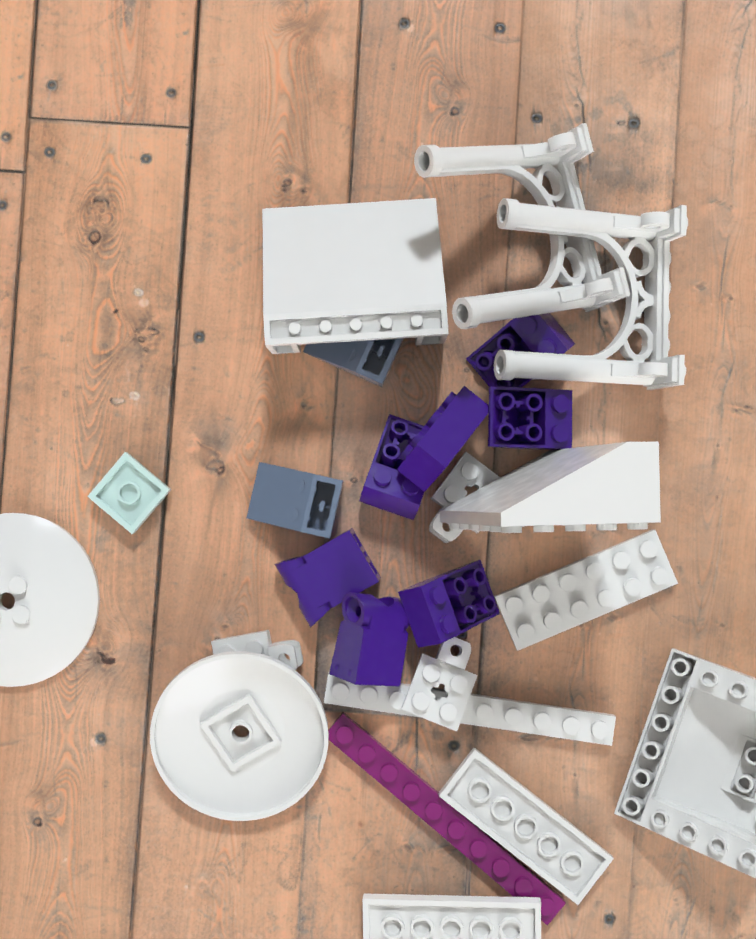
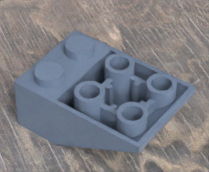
M404 338L306 344L303 352L382 387Z
M259 462L247 519L330 539L344 481Z

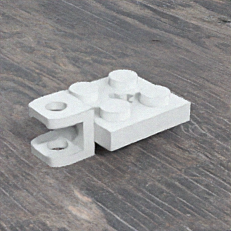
M465 452L430 499L442 507L440 510L464 498L467 495V491L464 490L466 486L470 488L475 486L478 490L500 477L469 453ZM439 510L429 525V532L442 542L448 543L456 539L463 529H450V523H447L449 531H445L442 528L443 523L440 522ZM472 530L476 534L479 533V530Z
M269 630L211 641L213 655L223 652L243 651L270 656L287 664L294 670L303 664L300 643L296 640H285L272 644Z
M453 637L440 645L436 658L422 654L401 709L457 731L478 676L465 670L471 654L470 643ZM453 645L459 648L457 656H453L450 652ZM443 684L445 685L444 690L448 692L446 698L441 697L439 701H436L434 699L435 694L431 692V689Z

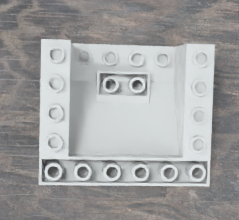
M436 198L262 209L265 346L271 354L301 353L300 345L400 338H415V345L445 343L449 333Z
M659 441L621 442L549 450L440 510V522L450 523V529L501 533H522V527L533 526V532H554V525L565 526V531H586V524H596V530H617V524L627 523V529L629 530L648 529V523L661 522Z
M672 648L614 814L753 878H756V678Z

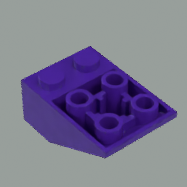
M551 313L513 318L466 359L489 387L522 388L532 379L514 378L511 381L496 379L494 360L499 350L564 354L575 343Z
M490 386L488 447L532 450L572 448V390Z
M389 414L359 502L414 520L424 491L397 469L404 461L399 456L424 427L423 425Z
M481 560L424 580L398 592L418 648L442 644L500 614Z

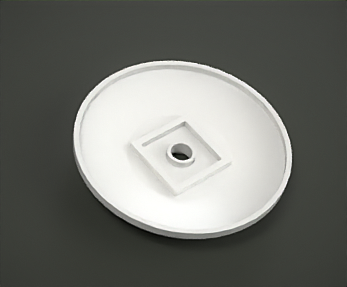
M24 513L0 514V686H25L56 675L71 664L83 651L97 623L100 605L99 584L94 566L88 554L68 531L56 523L39 516ZM6 592L12 594L15 599V604L11 609L5 608L1 602V598Z
M243 651L223 652L192 663L176 675L167 685L158 700L151 720V753L156 768L165 784L188 806L206 815L224 820L249 821L262 819L284 811L298 802L318 779L328 750V722L323 705L315 690L292 667L275 658L259 653ZM239 725L245 726L249 730V734L245 737H239L234 733L233 729Z

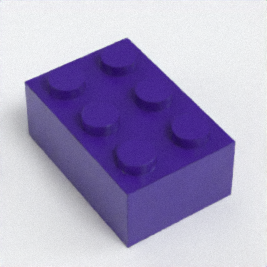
M465 386L457 395L451 392L399 456L404 461L397 470L425 492L446 469L487 416L489 405Z

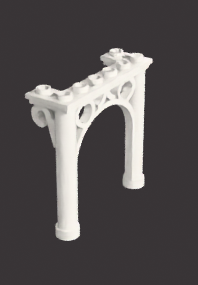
M582 123L567 133L555 135L549 138L548 142L538 144L441 148L437 145H421L416 150L414 165L419 176L423 178L493 173L504 174L520 182L532 194L538 205L555 207L554 203H556V207L586 210L574 163L594 151L587 123ZM534 168L535 171L531 174L525 169ZM543 175L550 181L552 195L542 186ZM549 234L551 243L550 263L544 279L537 287L458 298L453 304L452 315L455 324L460 329L475 328L481 323L577 308L590 312L631 295L623 267L602 274L593 240L577 236ZM564 257L568 258L571 263L573 277L563 267ZM556 280L564 286L551 288Z
M503 198L497 209V225L500 229L577 236L596 241L613 256L618 267L624 268L631 296L626 297L624 318L616 337L602 351L594 355H569L499 350L494 360L496 379L511 381L514 378L632 384L643 385L647 387V390L684 385L686 375L685 355L668 357L670 349L668 324L671 316L669 311V293L671 290V283L669 281V265L671 263L670 241L686 236L688 227L687 205H680L666 212H646L641 214V216L526 204L519 203L517 199ZM612 237L629 239V242L621 247ZM634 246L638 247L643 253V266L641 270L636 269L628 258ZM645 276V290L642 282H637L636 278ZM644 311V324H634L635 320L641 318V314ZM634 330L642 338V348L639 354H635L631 350L627 340ZM619 350L627 361L609 360L606 358Z

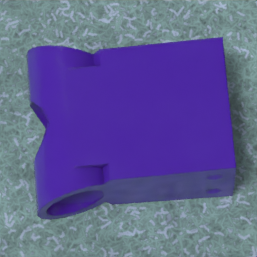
M353 528L303 556L274 564L285 584L297 593L299 609L310 628L331 608L342 603L344 596L348 592L360 593L378 583L381 578Z
M348 592L342 600L344 620L340 623L329 674L355 685L400 687L408 640L406 629L410 626L401 599L397 597L377 599L371 594Z

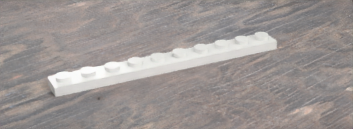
M328 672L324 703L419 717L401 709L410 684L401 683L400 687L355 685L330 675ZM431 689V692L435 694L434 699L436 701H439L441 697L446 698L448 692L444 689ZM471 694L460 723L612 746L616 716L614 714Z

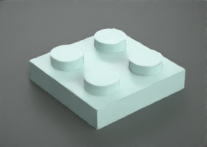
M124 452L87 497L131 534H134L171 489L128 452Z

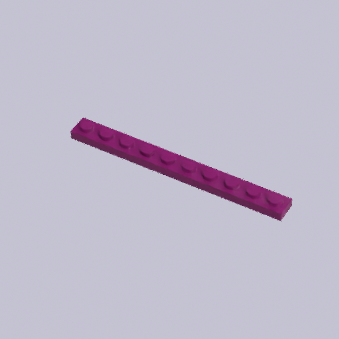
M342 712L328 729V740L513 897H540L541 921L546 925L552 921L566 904L563 897L497 841L439 797L438 791L346 713Z

